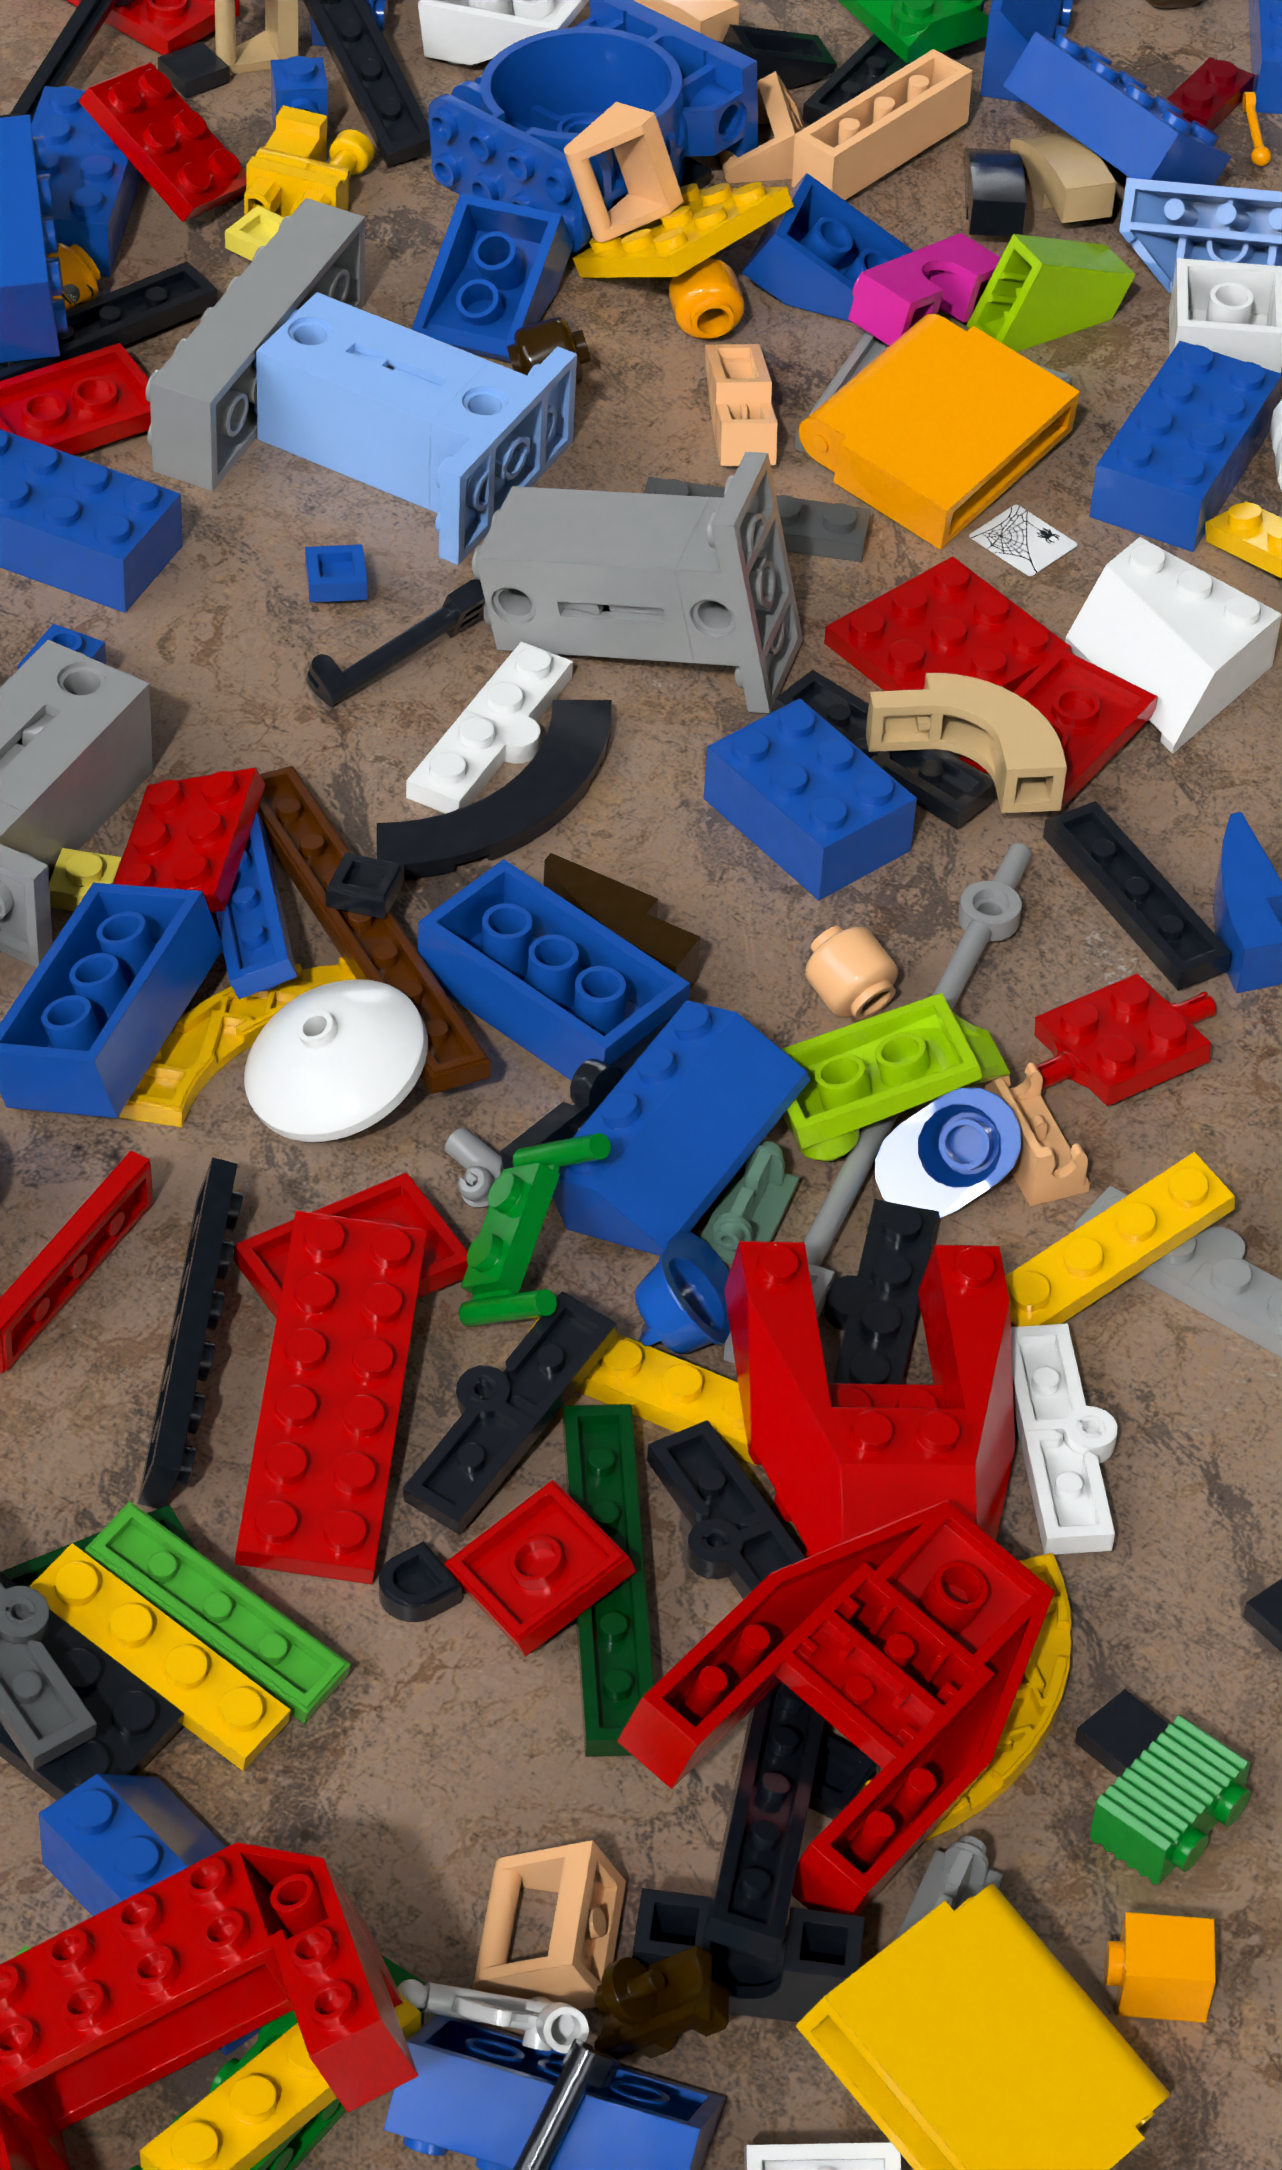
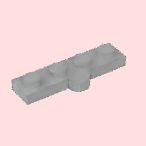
M1109 1186L1078 1219L1074 1230L1128 1195ZM1225 1227L1206 1228L1135 1275L1282 1358V1280L1244 1260L1245 1243L1241 1236L1233 1230Z

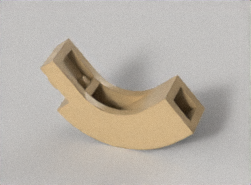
M926 673L925 686L922 690L870 692L866 727V740L869 752L924 749L955 752L974 760L989 773L996 787L1001 813L1061 811L1067 765L1060 739L1052 725L1040 711L1022 697L988 681L947 673Z

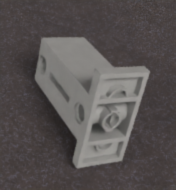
M745 452L735 475H730L726 481L724 498L512 486L501 509L495 511L491 528L482 545H478L473 554V574L477 580H480L485 598L484 620L492 628L497 650L514 651L522 641L553 654L735 666L736 684L744 690L748 712L770 714L775 698L780 693L803 641L768 453Z
M47 640L0 687V951L36 968L53 944L49 881L61 849L79 850L153 773L150 684L131 674L124 673L50 640Z

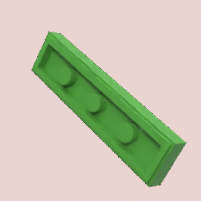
M130 1501L85 1548L87 1555L291 1710L290 1714L303 1724L308 1722L349 1674L350 1663Z

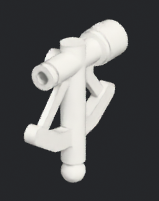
M414 1979L403 1981L397 1988L403 1997L416 2008H422L424 2013L525 2030L522 2043L525 2047L544 2051H552L553 2049L560 2053H568L574 2038L585 2042L588 2037V2022L579 2010L568 2003H553L543 1996H535L528 2000L431 1982L423 1985Z

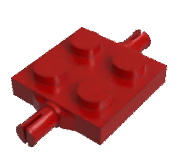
M1136 973L1036 1016L1034 1036L1054 1056V1058L1036 1065L1043 1078L1041 1091L1066 1079L1073 1080L1089 1088L1106 1106H1110L1210 1062L1211 1042L1193 1024L1215 1016L1216 1006L1213 998L1208 996L1207 992H1201L1199 995L1181 1003H1170Z

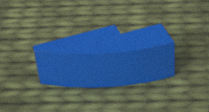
M1242 812L1230 814L1217 871L1213 904L1215 935L1232 953L1229 970L1226 972L1236 994L1282 984V881Z

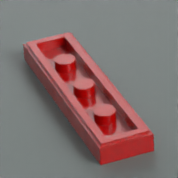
M131 1150L0 1297L1 1373L10 1369L152 1206V1174L149 1158Z

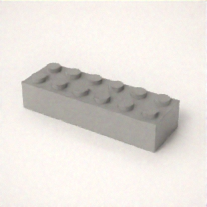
M306 198L291 216H286L282 220L278 232L267 245L258 248L253 261L244 272L231 280L227 292L216 305L207 308L200 324L188 338H182L179 341L174 354L160 370L157 369L152 373L146 387V400L150 402L151 424L148 430L147 442L152 447V468L154 472L210 491L217 487L257 437V414L254 412V404L257 405L256 369L253 367L256 351L286 322L295 309H300L316 292L359 309L365 305V216Z

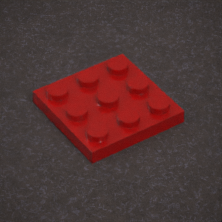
M953 556L828 624L825 628L824 639L825 645L884 691L922 690L925 686L926 673H947L974 677L1014 692L1058 647L1071 653L1070 645Z

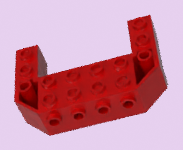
M236 1842L0 1964V2170H71L61 2130L294 2010L310 2059L347 2113L418 2077L419 2075L394 2009L403 2004L400 1993L366 1922L325 1859Z

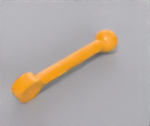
M1244 92L1242 109L1247 114L1254 146L1251 160L1256 166L1262 167L1270 162L1271 152L1264 146L1256 111L1255 92Z

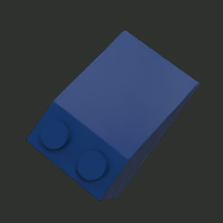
M806 173L789 193L794 207L767 223L742 274L754 281L759 288L769 292L786 305L849 321L848 317L854 299L852 290L861 272L911 253L913 250Z
M460 193L411 330L472 354L511 362L507 346L514 344V334L517 329L539 322L557 293L571 254L573 243L562 214Z

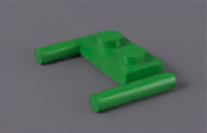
M595 1133L516 1150L513 1155L514 1167L503 1169L501 1175L495 1180L489 1191L488 1212L480 1234L475 1238L468 1250V1268L461 1288L473 1294L472 1300L463 1302L459 1308V1319L463 1325L475 1327L549 1316L554 1313L557 1301L552 1291L541 1289L519 1293L560 1176L558 1173L559 1168L605 1159L611 1150V1144L606 1135Z

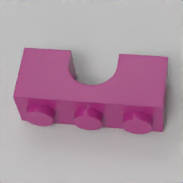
M958 233L863 271L853 286L852 295L854 299L848 320L889 346L927 314H937L938 310L949 313L963 323L967 322L1001 257L966 235Z

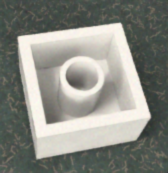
M1177 258L1169 306V356L1178 342L1183 341L1193 345H1201L1211 351L1244 362H1253L1263 368L1281 373L1282 266Z

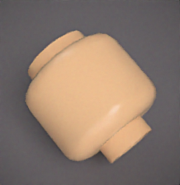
M834 926L821 933L811 944L810 948L813 954L807 962L805 976L824 1003L836 1016L848 1017L854 1015L857 1020H863L880 1011L894 997L896 989L893 985L898 975L897 965L866 927H851L843 930L840 926Z

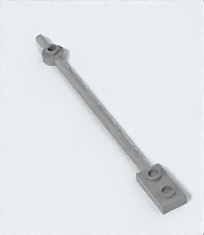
M1015 843L1009 847L992 881L974 883L968 886L961 895L958 920L965 933L932 994L933 996L943 993L951 1010H953L987 942L1009 938L1019 927L1022 902L1015 888L1032 857L1030 849L1023 844ZM898 1114L862 1128L857 1145L851 1149L803 1241L806 1247L817 1319L826 1303L827 1293L834 1281L835 1271L820 1267ZM730 1332L725 1342L723 1360L735 1364Z

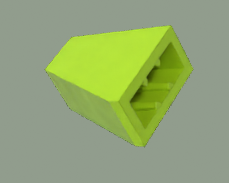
M1013 234L966 326L969 329L975 326L1018 352L1112 320L1136 274L1105 244Z

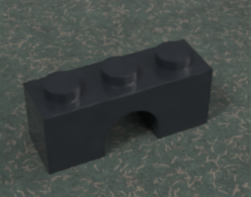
M642 1888L632 1958L637 1959L644 1966H648L694 1946H699L712 1954L711 1980L727 1988L730 1992L729 2014L799 2022L825 1995L859 1969L865 1921L863 1916L790 1907L789 1922L785 1927L783 1942L773 1962L702 1939L711 1897Z

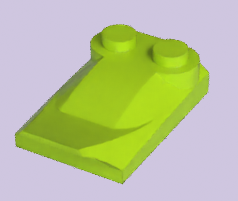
M939 993L782 1048V1051L807 1071L810 1082L783 1116L799 1151L804 1156L813 1160L834 1161L846 1155L857 1145L860 1138V1128L938 1099L942 1095L958 1088H969L1008 1076L1010 1071L989 1031L959 1017L950 1009L943 993Z

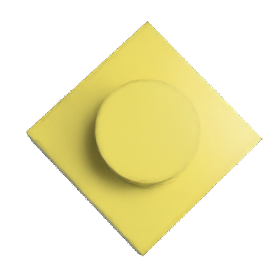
M259 205L225 230V248L253 261L258 248L266 246L278 232L284 217Z
M62 848L49 882L50 907L74 912L92 883H114L122 857Z

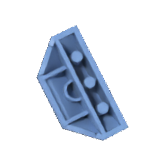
M1127 178L1119 232L1132 245L1168 293L1171 294L1177 258L1282 266V192Z

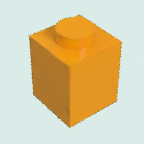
M1125 1912L1120 1941H1107L1104 1961V1984L1106 1986H1117V2016L1206 2023L1216 1983L1214 1919Z

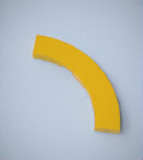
M343 957L339 958V964L302 969L300 964H295L296 978L285 981L271 990L260 991L238 999L232 986L185 1013L176 1023L175 1029L166 1039L121 1111L119 1118L183 1127L189 1109L204 1086L229 1061L252 1047L264 1026L282 1007L299 995L316 987L333 982L356 979Z
M1053 1552L1019 1561L1055 1592L993 1759L983 1774L923 1842L957 1827L984 1810L1009 1789L1031 1764L1047 1740L1058 1716L1070 1668L1071 1610L1065 1583ZM871 1780L865 1783V1787L870 1783Z

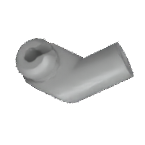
M465 1127L459 1128L450 1135L445 1144L446 1153L466 1169L464 1179L459 1178V1192L468 1205L477 1208L488 1207L489 1191L504 1169L502 1158Z

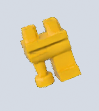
M283 105L276 115L275 131L266 145L260 147L255 157L252 156L246 165L244 215L259 205L285 218L286 216H291L306 198L348 211L349 178L351 175L362 173L374 157L372 142L365 134L357 130H343L332 142L329 150L331 161L326 163L327 116Z

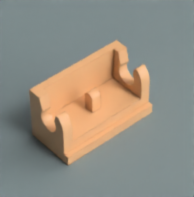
M1028 1063L1024 1071L1026 1073L1025 1080L1013 1088H1009L1011 1085L1009 1075L985 1082L984 1089L999 1095L1013 1109L1021 1127V1151L1011 1173L1029 1206L1089 1192L1090 1182L1086 1177L1088 1158L1078 1143L1070 1148L1042 1098L1043 1078L1034 1063Z

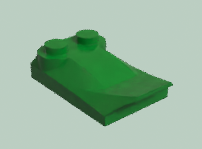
M837 0L907 64L915 61L932 49L941 53L987 37L989 14L983 10L984 0Z

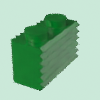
M1177 1715L1174 1722L1169 1723L1165 1732H1161L1157 1740L1152 1741L1149 1748L1144 1750L1139 1758H1135L1131 1767H1127L1123 1775L1118 1776L1113 1785H1109L1105 1794L1100 1795L1095 1805L1090 1838L1094 1844H1101L1106 1852H1113L1117 1860H1124L1129 1868H1136L1141 1877L1147 1876L1152 1885H1159L1175 1867L1186 1872L1195 1865L1208 1844L1209 1836L1207 1833L1218 1822L1229 1827L1242 1814L1251 1796V1791L1245 1788L1251 1762L1183 1715Z

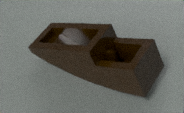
M553 853L547 856L544 860L543 885L688 981L690 989L693 987L698 979L701 937L658 919V898Z

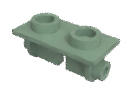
M765 1141L760 1143L726 1185L703 1231L701 1239L709 1244L723 1262L733 1263L739 1241L771 1242L799 1183L800 1177L784 1173L783 1151L773 1142Z

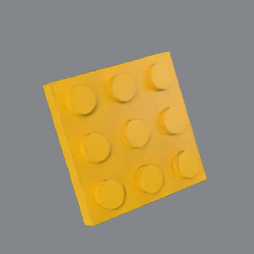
M762 182L749 183L740 188H731L729 183L717 184L707 189H699L697 184L679 187L684 202L672 213L605 242H596L592 238L589 241L591 248L573 258L580 278L677 277L794 207L787 186L764 187Z

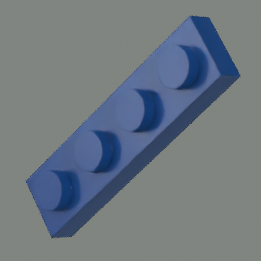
M258 812L256 813L224 911L216 912L229 982L238 999L260 991L271 990L281 983L297 977L267 832Z

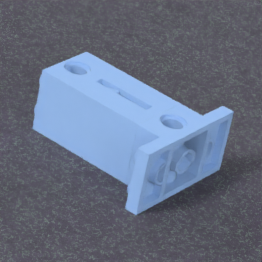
M316 292L300 309H295L286 322L256 351L253 367L256 369L257 405L254 404V412L257 414V439L438 513L435 528L439 532V558L459 565L488 534L493 515L497 509H501L512 486L532 487L573 443L577 354L557 346L541 364H535L528 375H524Z

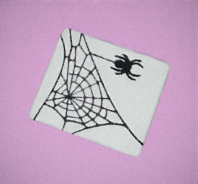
M1013 505L969 534L972 540L1027 576L1035 575L1077 547L1075 541L1019 505Z

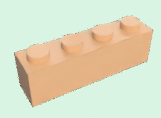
M932 49L796 133L794 137L791 187L794 188L803 176L808 173L843 200H846L968 123L973 70Z

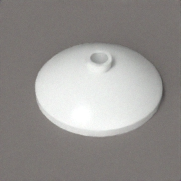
M363 979L344 980L311 989L282 1007L264 1026L253 1043L244 1073V1086L249 1103L259 1119L269 1129L292 1140L325 1142L358 1133L391 1113L406 1098L416 1084L423 1070L428 1050V1036L425 1023L413 1002L404 993L382 982Z

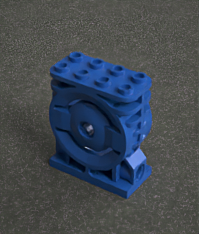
M590 0V17L573 28L539 33L508 46L488 63L483 74L476 78L474 82L469 80L455 86L451 95H440L432 100L429 105L428 124L433 175L441 185L448 187L459 195L460 193L562 214L573 243L571 252L579 251L589 243L590 237L593 238L564 153L565 146L615 102L653 112L656 115L680 187L684 178V157L713 156L723 150H728L740 157L758 147L757 61L634 0ZM614 148L589 158L607 212L628 194Z

